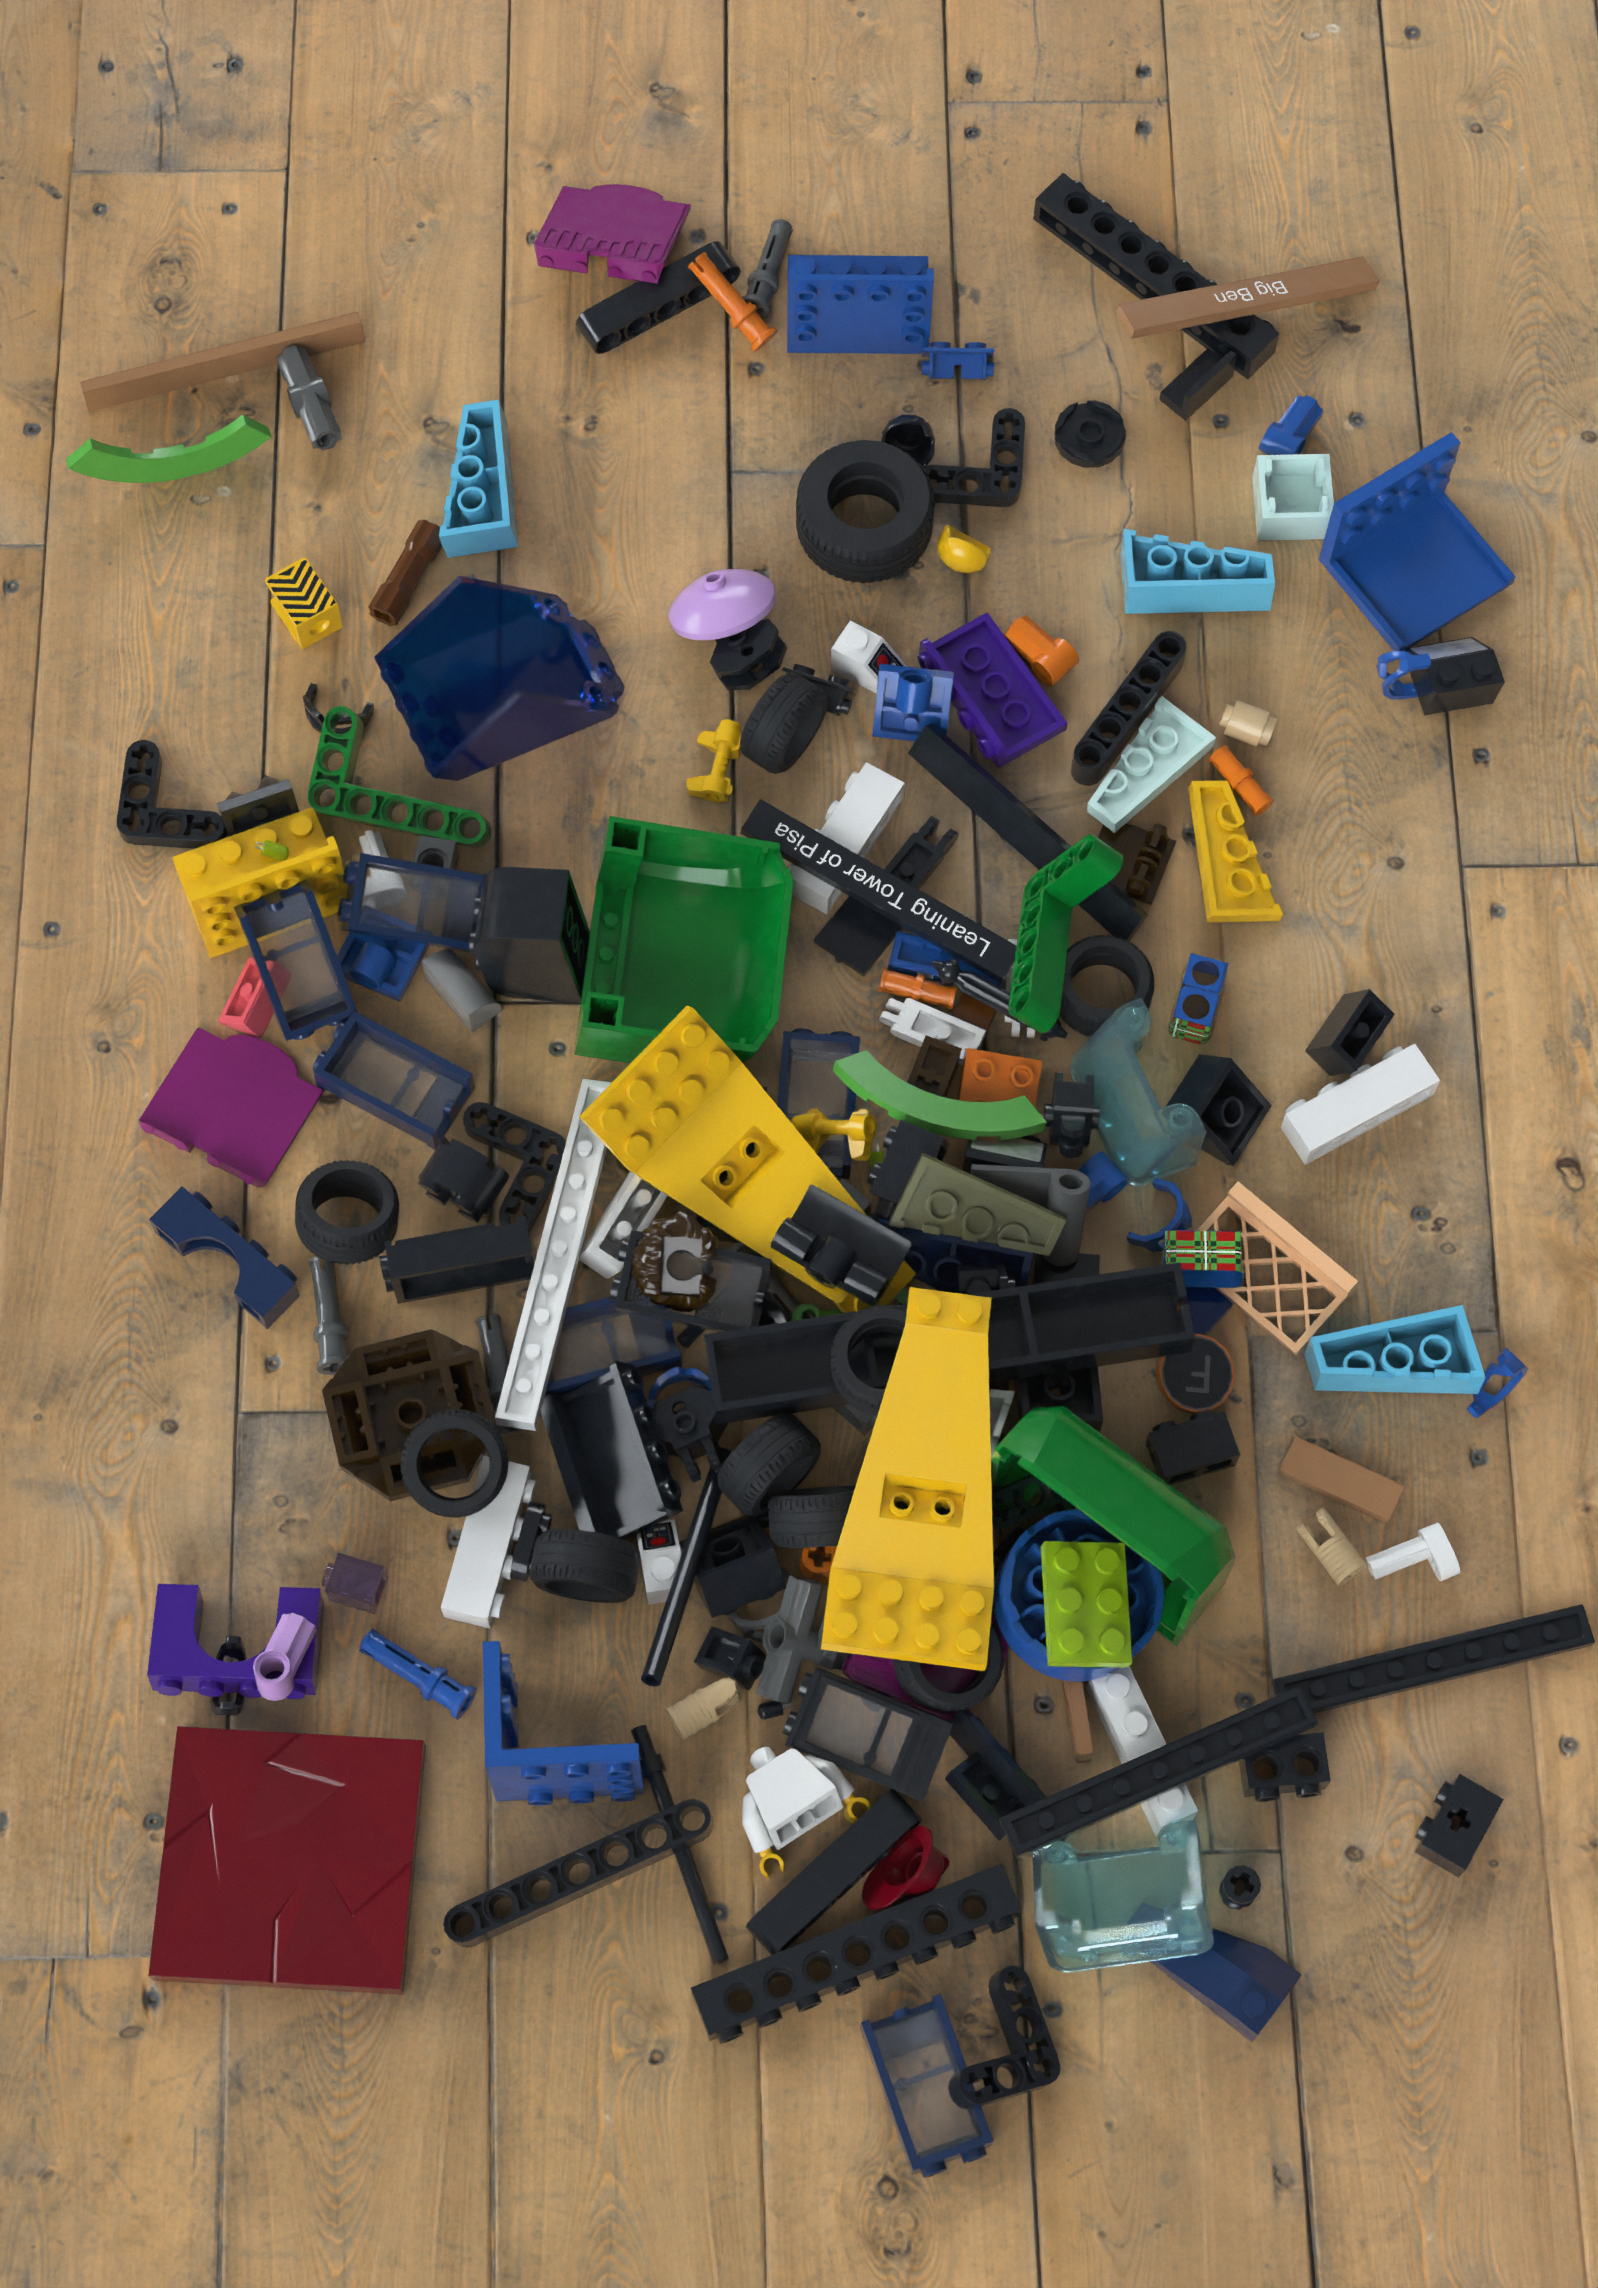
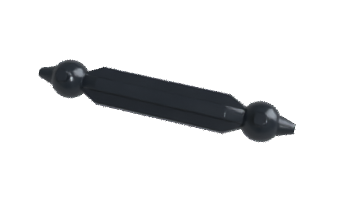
M955 957L951 961H933L932 966L937 970L942 986L955 982L962 992L1027 1028H1031L1009 1014V991L972 971H961L958 965L959 959ZM1059 1017L1049 1031L1040 1033V1039L1047 1041L1048 1038L1059 1037L1065 1039L1068 1033L1061 1027Z

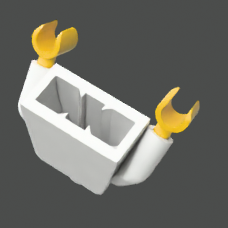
M770 1747L758 1749L750 1758V1762L756 1771L746 1778L750 1791L743 1797L742 1825L754 1852H759L762 1858L759 1868L762 1875L766 1878L769 1877L764 1870V1862L769 1858L778 1860L781 1871L783 1872L784 1870L782 1858L777 1854H773L770 1848L773 1844L777 1850L781 1849L843 1809L841 1801L846 1804L843 1811L844 1817L852 1824L858 1820L851 1810L853 1804L860 1805L864 1812L871 1808L868 1800L853 1795L854 1788L833 1762L812 1755L803 1756L796 1749H789L776 1757Z

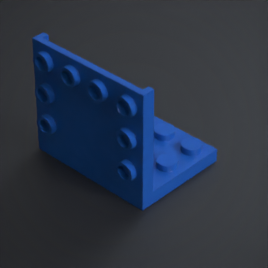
M788 255L787 353L922 354L923 347H929L934 269H928V256Z
M1452 432L1335 502L1319 556V561L1394 651H1404L1405 648L1412 647L1509 587L1515 579V575L1444 493L1450 481L1449 477L1456 462V455L1461 443Z
M500 1641L483 1642L485 1768L496 1801L528 1800L529 1805L545 1806L553 1804V1799L569 1798L570 1803L586 1804L594 1802V1797L611 1796V1801L627 1802L635 1800V1795L644 1794V1778L641 1770L639 1743L512 1749L519 1747V1726L516 1723V1714H514L513 1708L518 1707L517 1682H515L512 1663H510V1654H503Z

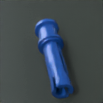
M374 1629L366 1634L360 1644L359 1651L366 1654L421 1690L422 1698L427 1701L433 1699L450 1710L451 1716L457 1720L465 1714L475 1698L477 1688L472 1685L464 1686L448 1676V1670L444 1667H431Z

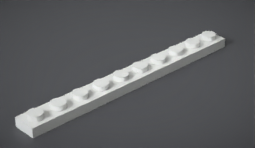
M582 1079L495 1415L496 1425L536 1431L607 1147L579 1116L611 1082Z

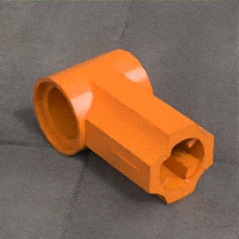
M1026 615L1016 619L1004 635L1013 649L1030 663L1036 677L1047 686H1054L1079 662L1076 650L1066 640L1062 638L1053 639Z

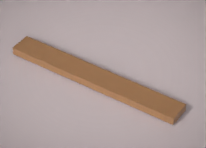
M353 312L84 380L80 384L88 411L91 412L278 364L277 356L283 352L284 348L293 345L305 347L308 355L311 356L363 343L365 339L359 312Z

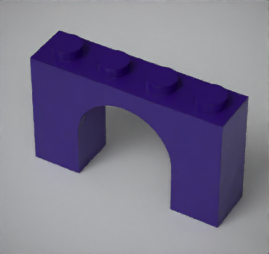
M158 1584L147 1672L152 1690L168 1696L180 1695L182 1691L198 1692L208 1697H218L223 1692L239 1693L248 1698L262 1697L258 1691L253 1670L254 1661L258 1655L240 1662H224L211 1657L200 1647L199 1637L203 1598L199 1585ZM280 1587L276 1627L283 1614L291 1613L305 1617L316 1626V1633L293 1678V1690L285 1697L288 1699H301L305 1695H316L324 1601L320 1588ZM272 1671L265 1676V1678L271 1680L277 1679L283 1673L280 1671Z

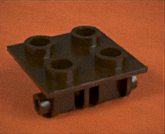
M1126 823L1115 833L1103 825L1098 839L1123 855V864L1111 882L1129 898L1149 905L1153 903L1176 844V840L1170 839L1166 834L1168 829L1161 824H1154L1153 828L1145 830Z

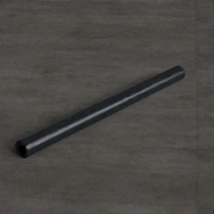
M725 1448L717 1449L724 1464L732 1452ZM711 1466L709 1467L641 1676L642 1682L649 1686L657 1687L661 1685L722 1495V1491L718 1487L719 1472L716 1473Z

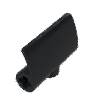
M810 1185L793 1217H787L778 1228L771 1242V1248L805 1267L807 1274L818 1283L832 1289L837 1286L866 1304L876 1306L911 1248V1241L815 1185Z

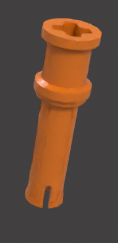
M703 252L695 258L696 262L692 261L689 264L688 268L692 270L731 316V326L734 329L738 328L752 344L751 350L756 352L774 337L778 331L775 327L770 328L757 313L758 307L751 302L746 303L708 258L707 254Z

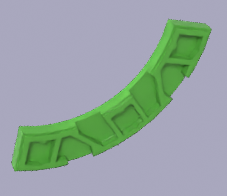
M241 415L224 428L205 436V442L184 448V445L181 444L155 448L153 453H132L130 448L111 446L90 438L66 459L68 469L102 480L127 483L171 481L209 472L227 465L258 448L271 438L269 427L245 415Z
M867 1050L842 1058L834 1063V1073L860 1098L866 1102L871 1100L888 1110L887 1115L896 1120H903L934 1134L967 1140H976L977 1136H998V1140H1006L1041 1132L1046 1125V1120L1025 1095L996 1102H968L941 1097L921 1090L898 1078L875 1060Z

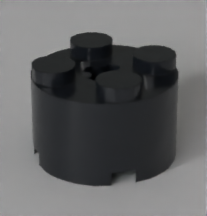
M443 1137L420 1173L418 1184L427 1190L425 1194L429 1198L444 1206L448 1200L451 1201L456 1207L460 1208L458 1210L459 1214L478 1224L481 1217H486L510 1176L500 1166H498L495 1172L488 1168L490 1166L488 1163L489 1158L455 1139H451L449 1142L446 1137Z

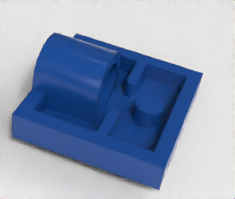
M880 664L872 737L916 741L925 725L933 723L947 735L954 672Z
M363 905L361 909L359 923L410 932L416 931V925L367 905ZM422 928V934L433 935L432 932ZM349 932L337 954V958L346 980L401 1002L430 945Z

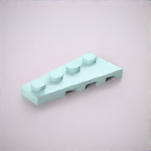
M1161 696L1155 704V709L1150 717L1146 718L1140 726L1139 733L1133 742L1126 746L1115 768L1109 771L1089 800L1087 812L1115 833L1215 747L1216 737Z

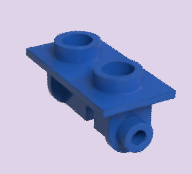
M931 342L930 347H923L922 357H929V361H922V375L929 376V379H954V366H961V379L986 380V376L993 377L994 364L993 362H987V358H993L994 348H986V343L981 342L966 343L965 348H951V343Z

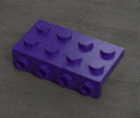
M988 613L979 616L932 643L928 638L920 642L919 655L917 656L920 667L922 669L954 672L951 702L958 711V719L965 730H971L978 739L977 744L986 759L991 758L998 768L1067 730L1066 720Z

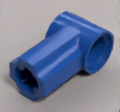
M1297 395L1279 422L1274 421L1269 426L1260 442L1259 450L1267 455L1300 454L1306 443V438L1323 414V409L1319 406L1317 400L1308 395Z
M1104 1151L1093 1155L1078 1170L1084 1173L1091 1182L1086 1212L1100 1201L1105 1203L1111 1200L1129 1181Z

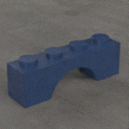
M182 1186L149 1219L155 1233L182 1256L199 1250H216L233 1258L239 1265L240 1270L239 1280L234 1291L238 1304L268 1329L300 1296L295 1283L298 1280L297 1277L285 1265L280 1264L276 1267L267 1259L269 1256L268 1252L257 1241L252 1239L248 1243L239 1235L241 1232L240 1228L229 1217L224 1215L220 1219L211 1211L213 1206L202 1194L197 1191L191 1194Z

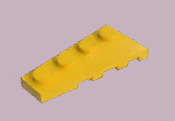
M1191 781L1188 791L1207 922L1280 921L1283 917V912L1279 903L1275 904L1270 892L1272 886L1267 874H1263L1256 858L1258 852L1253 840L1249 841L1243 827L1245 821L1228 781Z

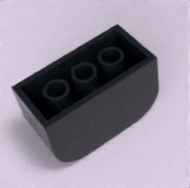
M502 867L487 872L483 877L481 896H476L474 914L477 924L476 931H471L469 949L470 953L475 955L477 970L482 971L488 987L505 997L580 1004L590 930L569 870Z

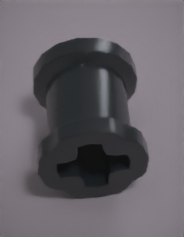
M1243 1865L1233 1867L1227 1872L1220 1883L1219 1894L1222 1897V1902L1227 1907L1235 1910L1250 1906L1260 1892V1878L1256 1871L1250 1867ZM1238 1879L1245 1882L1244 1889L1246 1891L1241 1896L1234 1893V1885Z

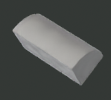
M450 949L441 950L422 960L425 979L472 1033L502 1011L500 1004L454 951Z

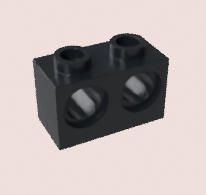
M1323 1732L1296 1735L1239 1760L1244 1797L1255 1796L1257 1802L1278 1800L1282 1793L1296 1792L1297 1798L1321 1795V1790L1326 1789L1331 1781ZM1299 1758L1309 1760L1314 1766V1774L1310 1776L1300 1774L1295 1768L1294 1761ZM1258 1762L1269 1764L1274 1771V1777L1268 1780L1259 1778L1254 1772V1764Z

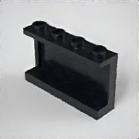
M614 1361L609 1364L610 1372L563 1396L551 1393L545 1395L541 1415L579 1530L606 1534L626 1540L683 1512V1508L680 1502V1487L672 1477L667 1463L669 1459L668 1451L659 1440L655 1428V1413L650 1405L647 1404L642 1389L644 1387L642 1375L634 1365Z

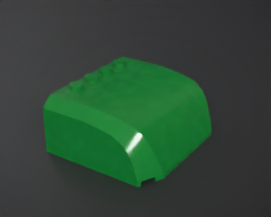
M609 816L598 867L574 1055L631 1063L686 1006L693 1007L742 1063L755 1055L778 1022L794 879L790 869L786 868L780 853L781 847L779 843Z
M1036 1407L1029 1411L994 1450L991 1463L992 1491L1032 1474L1162 1571L1172 1582L1164 1591L1163 1612L1156 1632L1177 1647L1224 1586L1234 1564L1235 1554L1227 1527L1066 1407ZM1029 1483L1024 1489L1025 1501L1031 1506L1041 1494V1491L1035 1483ZM1013 1500L1008 1503L995 1502L994 1509L1001 1513L1005 1509L1016 1507Z

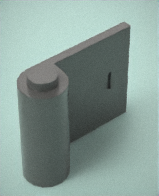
M972 1164L971 1175L1066 1217V1223L1050 1256L1042 1255V1257L1055 1266L1070 1265L1078 1260L1091 1184L1089 1178L1084 1173L1072 1169Z

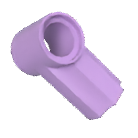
M294 1613L283 1614L265 1651L259 1654L254 1661L253 1670L257 1688L261 1696L267 1700H282L293 1690V1678L316 1633V1626L305 1617ZM272 1671H280L283 1673L277 1679L271 1680L265 1678V1676Z

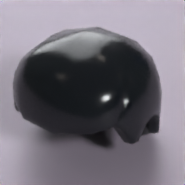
M902 414L889 420L882 431L881 442L902 449L903 452H907L917 460V463L922 468L926 467L933 459L935 437L929 422H926L924 418L917 415Z

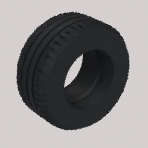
M857 440L831 447L811 462V465L806 468L799 482L796 499V528L800 544L816 566H819L820 569L827 571L828 574L834 575L836 578H842L845 581L873 583L896 577L900 573L907 571L908 568H911L914 563H917L919 557L927 549L931 539L935 501L931 480L914 457H911L907 452H903L902 449L884 442ZM864 494L886 500L896 509L898 515L883 526L872 529H860L843 523L834 515L832 509L848 497Z

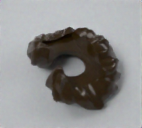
M681 1211L671 1218L653 1220L651 1226L642 1231L643 1237L632 1251L634 1257L631 1262L633 1265L631 1274L637 1278L636 1285L642 1290L641 1293L650 1297L652 1303L664 1305L667 1309L672 1308L674 1311L692 1312L699 1306L707 1304L714 1296L717 1280L711 1278L706 1273H698L688 1279H678L669 1272L667 1259L675 1251L686 1250L700 1258L701 1263L713 1261L718 1256L716 1252L718 1238L712 1234L709 1228H703L694 1217Z

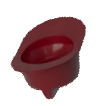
M916 1826L909 1830L897 1846L870 1872L862 1890V1901L870 1910H880L888 1907L901 1896L906 1898L918 1897L931 1892L936 1887L942 1874L948 1868L950 1861L944 1853L933 1845V1836L930 1829L926 1826Z

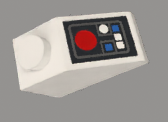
M850 620L831 648V670L877 694L880 664L908 666L881 636Z
M675 1519L662 1521L636 1534L648 1605L666 1602L677 1569L681 1550Z

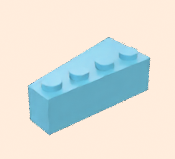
M498 399L463 405L456 442L455 464H452L450 474L449 496H446L444 506V523L441 525L439 539L448 558L519 547L508 426L500 401Z
M1123 528L1120 558L1125 614L1271 611L1275 588L1272 554L1226 546L1223 550L1208 548L1204 542L1192 540L1190 545L1168 541L1169 536L1154 534L1153 538L1137 536L1135 530Z
M1463 1305L1310 1337L1304 1354L1315 1391L1478 1394L1486 1378Z

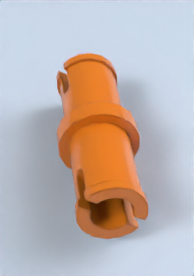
M1227 745L1220 747L1210 756L1208 761L1228 781L1232 792H1237L1255 816L1260 815L1272 805L1274 800L1255 781L1253 771L1250 768L1245 769Z
M884 968L878 992L911 998L952 1010L957 986H942L940 983L925 980V975L917 974V977Z

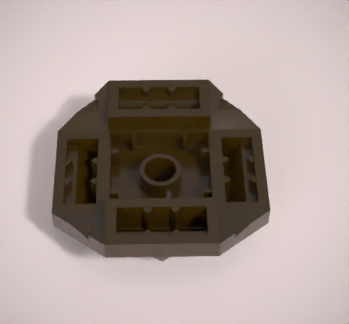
M432 1329L354 1348L342 1363L333 1379L331 1378L322 1389L341 1470L389 1501L411 1497L402 1478L401 1455L410 1433L427 1417L445 1410H467L484 1417L498 1430L479 1352ZM415 1410L422 1413L421 1419L416 1423L407 1424L402 1421L404 1414L409 1411ZM463 1429L443 1430L431 1437L423 1448L420 1458L422 1476L433 1491L469 1482L487 1449L484 1443L469 1431Z

